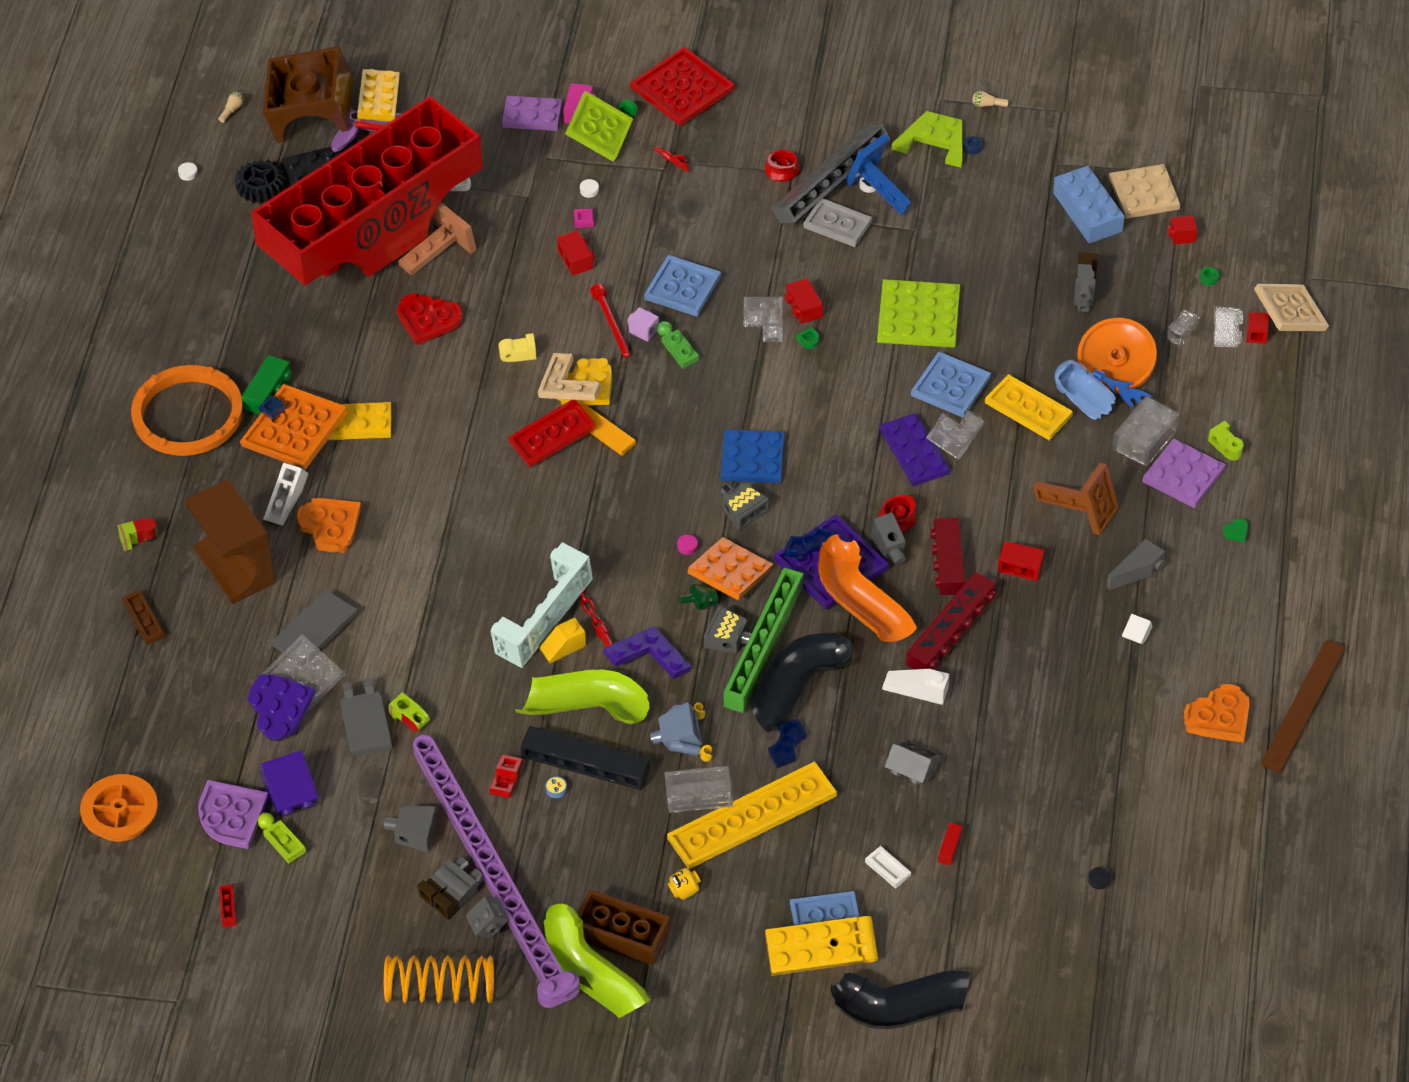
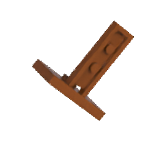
M1104 463L1098 464L1081 491L1038 481L1033 485L1037 501L1087 512L1093 534L1101 535L1119 509L1107 464Z

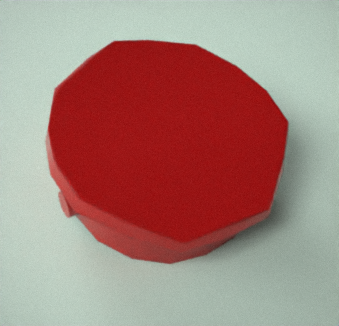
M779 149L768 154V159L765 163V173L772 181L786 182L792 180L800 173V165L793 152Z
M909 495L890 497L883 504L878 517L893 513L901 532L908 531L917 522L915 499Z

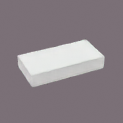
M881 846L865 858V863L895 889L911 877V871Z

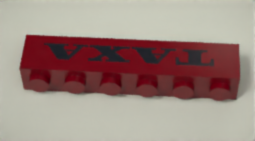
M974 572L906 652V666L914 670H936L942 657H946L953 644H957L960 641L964 631L972 627L975 618L983 614L985 606L994 601L997 594L995 592L996 582Z

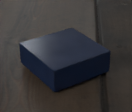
M273 395L258 407L259 411L271 420H274L287 408L284 402Z

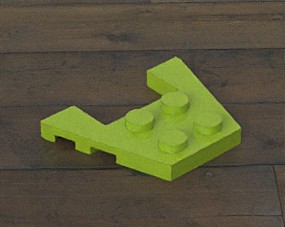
M926 111L892 143V150L908 154L913 141L949 149L945 158V164L962 167L961 119Z

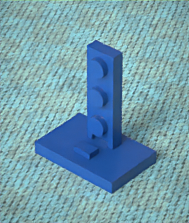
M884 133L858 153L845 183L851 187L863 177L902 216L907 212L911 202L877 167L890 139Z

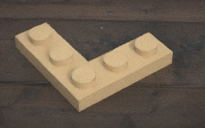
M553 353L539 387L538 396L539 398L596 401L601 388L600 382L566 380L573 362V355Z

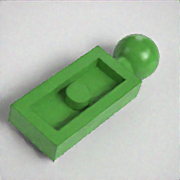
M667 321L658 324L657 332L660 336H663L661 342L682 369L699 361V355L679 330L672 332V325Z

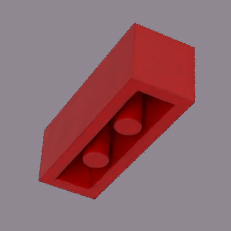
M949 823L939 852L938 863L952 865L962 834L961 825Z
M233 884L219 886L223 927L237 926Z

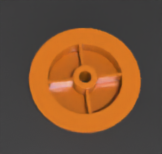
M117 774L97 781L86 791L81 801L80 814L83 823L92 833L109 841L122 842L131 840L144 832L156 815L158 801L152 786L142 778L129 774Z

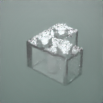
M744 297V327H763V342H782L783 297Z
M1214 305L1213 346L1237 348L1238 343H1241L1242 332L1239 331V324H1243V312L1240 311L1238 306Z
M967 411L959 423L942 413L926 438L959 460L985 421L970 411Z

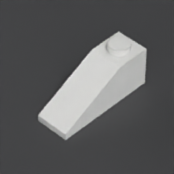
M283 463L263 520L283 526L303 491L308 472L302 468Z
M932 669L888 671L882 690L943 705L949 689V674Z

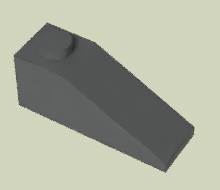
M1145 539L1108 575L1106 588L1111 590L1150 577L1156 571H1160L1165 564V551Z

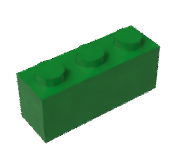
M270 355L267 356L242 395L244 410L261 414L258 407L271 395L275 396L281 386L290 381L292 371L290 370L289 361Z

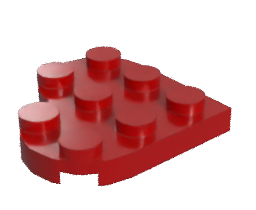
M412 293L404 296L397 307L399 320L415 345L448 333L462 324L460 306L454 301L451 303L443 299L433 300L428 295L425 297L418 296V293Z

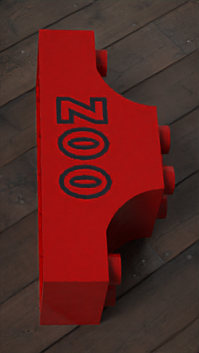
M429 96L253 210L251 216L255 242L304 286L334 266L346 262H352L370 277L428 237L431 218L447 193L453 187L483 168L480 135L433 97Z

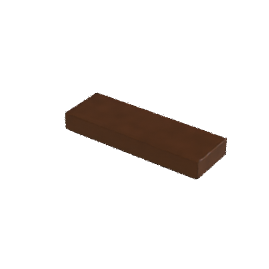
M141 590L122 597V602L146 645L166 638L162 627Z

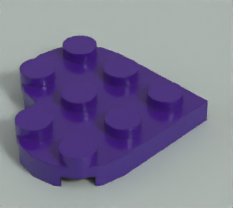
M260 675L250 688L248 702L259 713L257 727L261 730L262 734L271 741L278 742L289 735L293 736L298 730L316 690L277 675Z

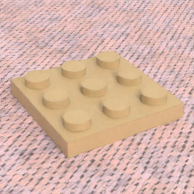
M1164 164L1109 173V180L1124 219L1180 210L1179 200Z
M1257 284L1254 288L1279 331H1326L1329 327L1304 285Z

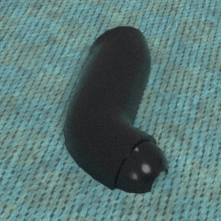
M821 633L795 639L783 647L774 658L756 691L749 698L752 712L760 726L767 732L779 726L790 714L810 677L815 672L835 671V668H841L849 664L852 660L851 641L845 637L836 636V633Z
M955 970L940 972L889 988H880L867 977L863 978L859 974L844 973L841 981L836 985L831 984L830 989L835 1006L850 1019L874 1029H894L952 1012H962L970 972Z

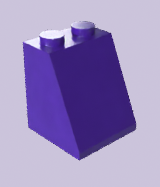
M302 750L261 763L259 773L277 815L288 816L295 813V809L300 807L308 809L315 806V802L318 801L319 797Z

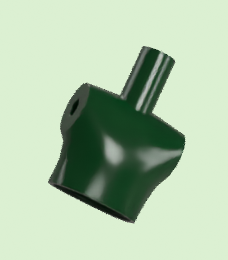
M693 584L689 588L690 594L678 597L680 604L693 602L698 610H704L711 605L718 604V595L716 589L712 586Z

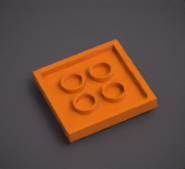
M722 537L689 566L688 574L739 601L772 571L773 564Z

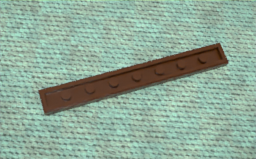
M1327 639L1325 640L1268 748L1261 766L1279 773L1282 772L1345 652V646Z

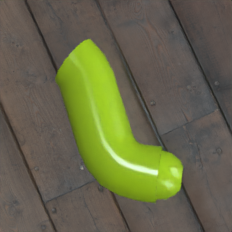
M604 669L584 670L540 678L532 677L531 690L526 704L522 710L515 709L516 713L526 715H548L592 707H603L615 720L627 724H636L647 716L649 701L646 692L636 682L619 672Z
M555 904L548 908L546 919L544 920L547 943L563 972L572 971L578 976L585 977L593 988L592 990L579 983L582 991L609 1009L618 1018L623 1017L651 1000L646 991L633 978L599 955L587 944L584 936L583 921L571 906Z

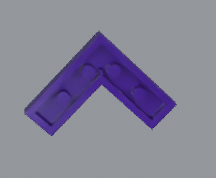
M655 626L604 648L603 654L615 667L649 652L673 679L690 672L691 665Z

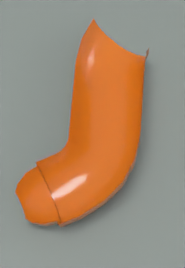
M838 534L829 537L826 543H822L818 562L820 580L826 591L838 604L876 633L881 641L895 642L911 635L917 628L911 616L898 603L859 572L858 566L861 556L859 555L860 549L855 540L844 542L838 537Z

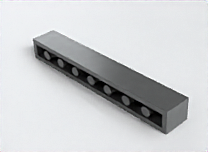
M868 123L774 204L771 209L778 222H796L848 176L860 151L884 133L889 137L883 123Z

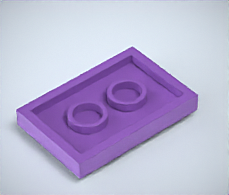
M507 96L502 128L558 131L562 99Z

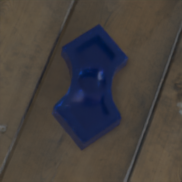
M816 527L807 535L791 536L784 550V556L803 561L810 553L820 551L822 543H826L829 537L836 535V532Z
M798 718L779 725L780 737L774 745L768 748V753L777 769L796 762L795 748L802 740L807 738V734Z

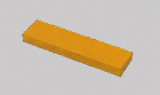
M580 404L596 424V429L590 432L593 436L621 456L636 445L635 439L586 404Z

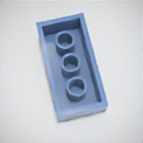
M1089 166L1054 177L1053 194L1088 243L1123 232V213Z

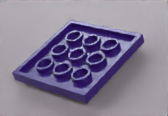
M836 514L773 555V560L782 569L787 568L803 573V589L825 610L837 603L823 586L818 571L820 549L822 543H826L829 537L838 534V537L844 542H852L853 540L857 542L860 549L859 555L861 556L858 569L869 581L889 569V563Z

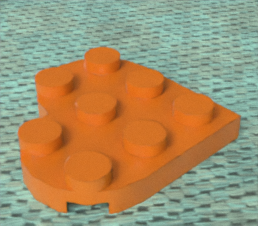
M313 498L311 499L312 502L304 506L301 505L297 511L300 530L304 533L313 534L316 548L326 552H346L354 539L361 511V502Z
M1222 684L1220 688L1211 690L1208 698H1197V701L1186 705L1183 714L1186 731L1203 737L1244 743L1250 705L1249 697L1241 691L1239 686Z

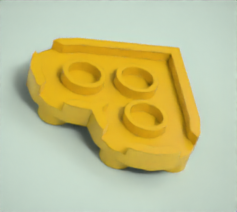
M606 358L579 359L573 373H568L566 380L600 382L601 388L596 401H576L579 404L610 405L612 371ZM557 399L561 401L562 405L570 401L568 399Z

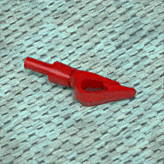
M657 146L654 148L664 159L689 172L683 155H673L669 151H664Z

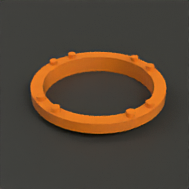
M184 365L152 375L138 389L132 402L131 416L137 435L149 447L165 454L188 456L210 451L226 442L240 425L243 416V403L237 385L228 375L213 369V367ZM199 382L212 385L224 392L232 403V411L226 423L219 430H216L214 434L197 441H168L153 434L143 422L144 411L151 399L162 390L180 383Z

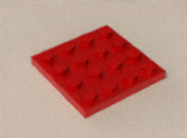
M682 47L630 82V88L681 127L735 90V84L686 47Z

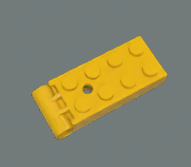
M871 916L765 930L771 976L878 961ZM835 940L838 945L832 946L830 941Z

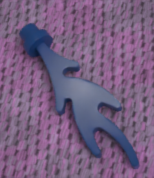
M1097 369L1094 371L1093 375L1100 382L1101 380L1105 381L1113 393L1115 392L1114 387L1117 386L1121 397L1129 406L1134 407L1131 402L1133 398L1143 407L1151 411H1157L1156 408L1150 407L1141 400V396L1151 398L1150 394L1141 390L1127 388L1132 385V382L1112 380L1104 376L1106 372L1103 370L1101 372Z

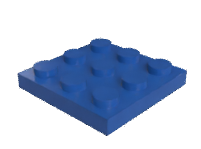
M724 429L721 481L781 483L784 432Z

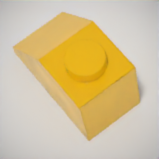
M574 617L556 626L542 643L540 650L549 663L555 662L586 647L585 631Z

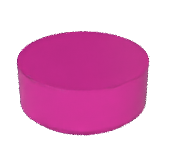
M692 535L681 536L677 541L678 551L684 555L695 553L698 548L697 539Z

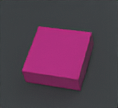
M593 208L574 210L575 228L594 227Z

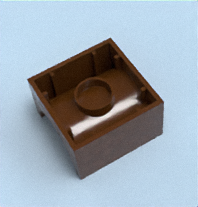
M339 46L268 59L263 114L277 143L285 142L286 125L292 120L303 116L323 117L335 123L341 132L349 130L353 75Z
M229 479L184 500L186 507L207 535L204 539L194 544L193 549L231 604L237 603L275 584L267 532Z

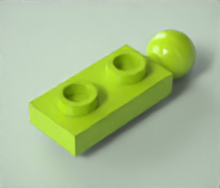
M262 813L258 817V825L264 829V837L288 864L306 853V848L281 820L274 824L275 820L272 814Z

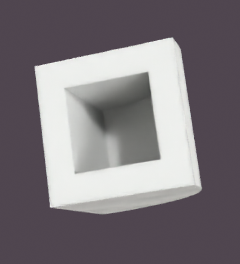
M1131 614L1122 637L1143 644L1152 629L1151 621Z

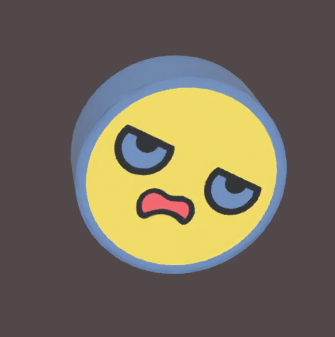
M551 777L545 784L546 793L552 798H561L567 792V783L561 777Z

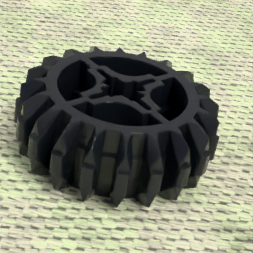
M261 158L260 161L253 160V163L247 162L246 166H241V169L237 171L235 176V186L240 197H244L245 201L250 200L251 203L258 201L260 204L261 201L267 202L284 191L286 177L281 165H277L276 162L271 163L269 159L263 161Z

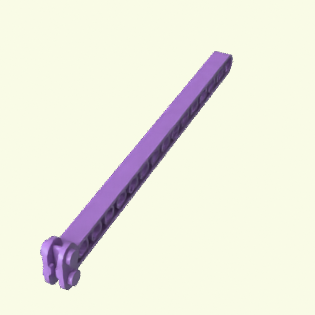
M428 735L418 736L413 742L415 758L476 868L483 874L484 882L492 897L500 899L510 919L507 924L540 981L537 987L540 1005L545 1008H551L577 997L580 993L578 975L572 971L563 972L434 740ZM548 971L553 972L552 974H546Z

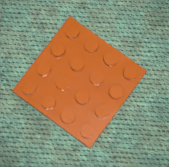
M283 384L275 394V397L284 402L287 408L274 420L261 413L240 443L242 447L306 470L349 411L347 406Z

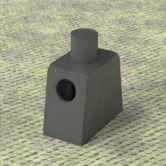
M893 513L875 518L870 539L882 558L886 561L892 559L895 565L902 564L906 560L903 555L905 539Z
M402 806L398 818H385L384 829L394 831L396 843L428 852L437 820L435 806Z

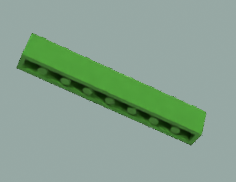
M783 568L724 690L725 708L744 713L749 703V698L752 696L802 592L803 573Z

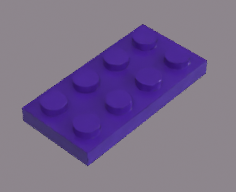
M916 413L880 425L879 430L913 487L949 475L950 469Z

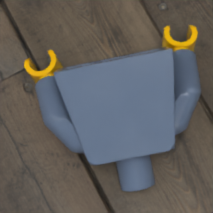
M689 702L683 705H673L666 714L659 717L660 730L650 733L653 744L656 745L663 742L669 751L694 756L700 754V758L703 761L709 762L712 759V755L706 753H712V747L705 745L700 748L702 742L698 720L705 717L706 711L703 710V705L696 703L692 707Z

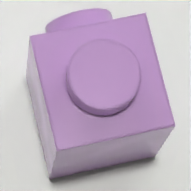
M640 307L630 314L628 318L629 333L647 342L656 334L659 324L658 316Z

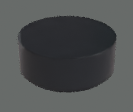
M1096 867L1090 871L1088 882L1095 889H1105L1110 884L1111 875L1107 869Z

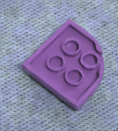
M207 780L198 805L201 825L214 840L226 845L249 849L258 827V817L264 812L269 794L263 791Z

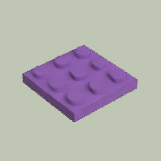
M1173 438L1143 476L1142 482L1195 508L1223 473L1226 464Z

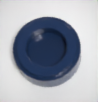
M975 136L966 138L963 146L964 151L968 154L980 153L982 150V140Z

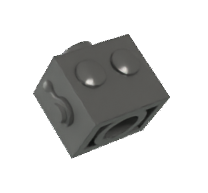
M484 896L466 915L475 936L490 939L510 920L500 899Z

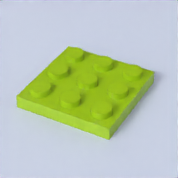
M584 91L565 134L609 160L614 161L633 118Z

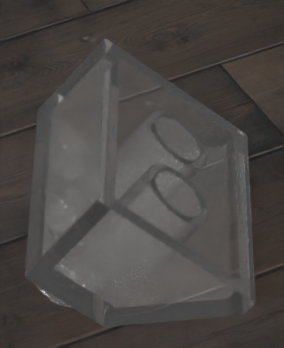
M728 766L664 772L669 813L733 807Z

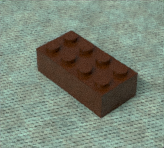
M589 889L577 913L583 921L584 936L587 943L653 966L671 932L669 916Z

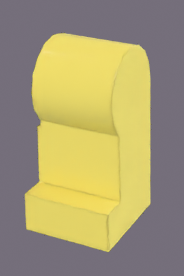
M533 333L526 334V338L504 339L499 342L498 347L502 361L517 362L536 359Z

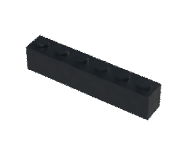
M529 726L521 743L522 758L640 791L650 771L649 758H645L642 755H634L621 749H612L602 744H594L581 738H572L562 733L547 731L541 727Z

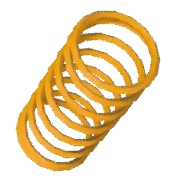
M389 955L385 958L384 997L387 1003L391 1001L392 980L396 961H398L400 969L402 999L404 1003L408 1000L413 961H415L417 970L419 1000L421 1003L425 1000L430 961H432L434 970L436 1000L438 1003L442 1001L447 961L451 971L453 1000L455 1004L459 1001L464 962H466L471 1003L474 1004L476 1001L481 962H483L487 1001L489 1004L493 1001L494 962L491 955L487 961L484 956L481 955L475 968L474 980L471 964L466 955L460 960L457 980L454 963L449 955L443 960L440 979L437 963L432 955L426 960L423 978L419 960L415 955L409 960L406 977L403 962L398 955L393 960Z

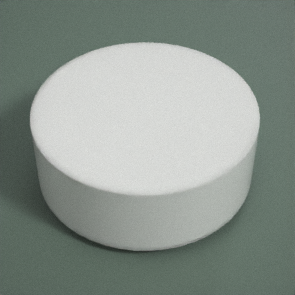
M183 163L178 168L179 177L185 181L193 180L198 174L197 167L193 163Z
M584 180L580 184V193L587 198L594 197L599 193V185L595 180Z

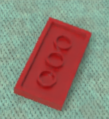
M570 400L507 438L510 445L527 466L531 468L595 430L596 424L576 400Z

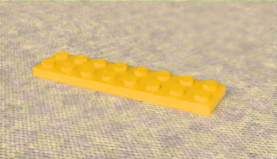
M814 761L668 833L667 839L686 867L691 869L837 797V791Z

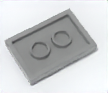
M822 198L805 220L804 228L855 247L872 223V217Z

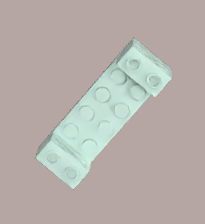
M563 542L552 551L550 556L554 579L559 583L549 591L545 601L537 606L533 616L525 621L523 627L502 617L491 628L495 654L520 668L524 667L593 579L589 556Z

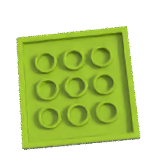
M883 279L877 343L955 348L960 284Z

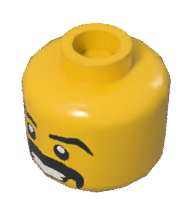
M683 868L670 876L668 886L675 898L679 897L681 900H685L699 891L698 883L701 880L695 870L690 872L688 868Z

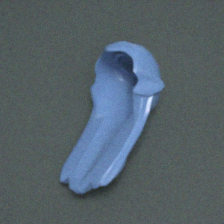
M1066 360L1057 367L1054 378L1058 391L1063 394L1065 393L1083 413L1093 420L1100 419L1101 414H1110L1112 411L1111 404L1115 403V396L1082 363Z

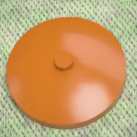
M1110 318L1093 325L1084 334L1078 347V363H1082L1092 374L1096 369L1100 372L1103 370L1106 372L1104 376L1112 380L1132 382V385L1127 387L1128 389H1136L1144 384L1152 375L1157 362L1156 344L1150 332L1138 322L1126 318ZM1101 380V383L1112 392L1109 385L1105 381ZM1115 386L1114 393H1120L1118 387Z

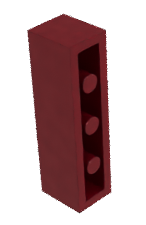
M958 517L934 518L933 527H930V539H934V543H931L932 555H936V559H933V571H937L938 574L935 575V587H939L940 595H956L965 584Z

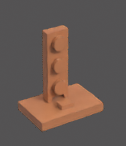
M441 202L432 216L433 223L439 229L398 260L399 266L411 276L453 242H457L470 254L477 250L471 226Z

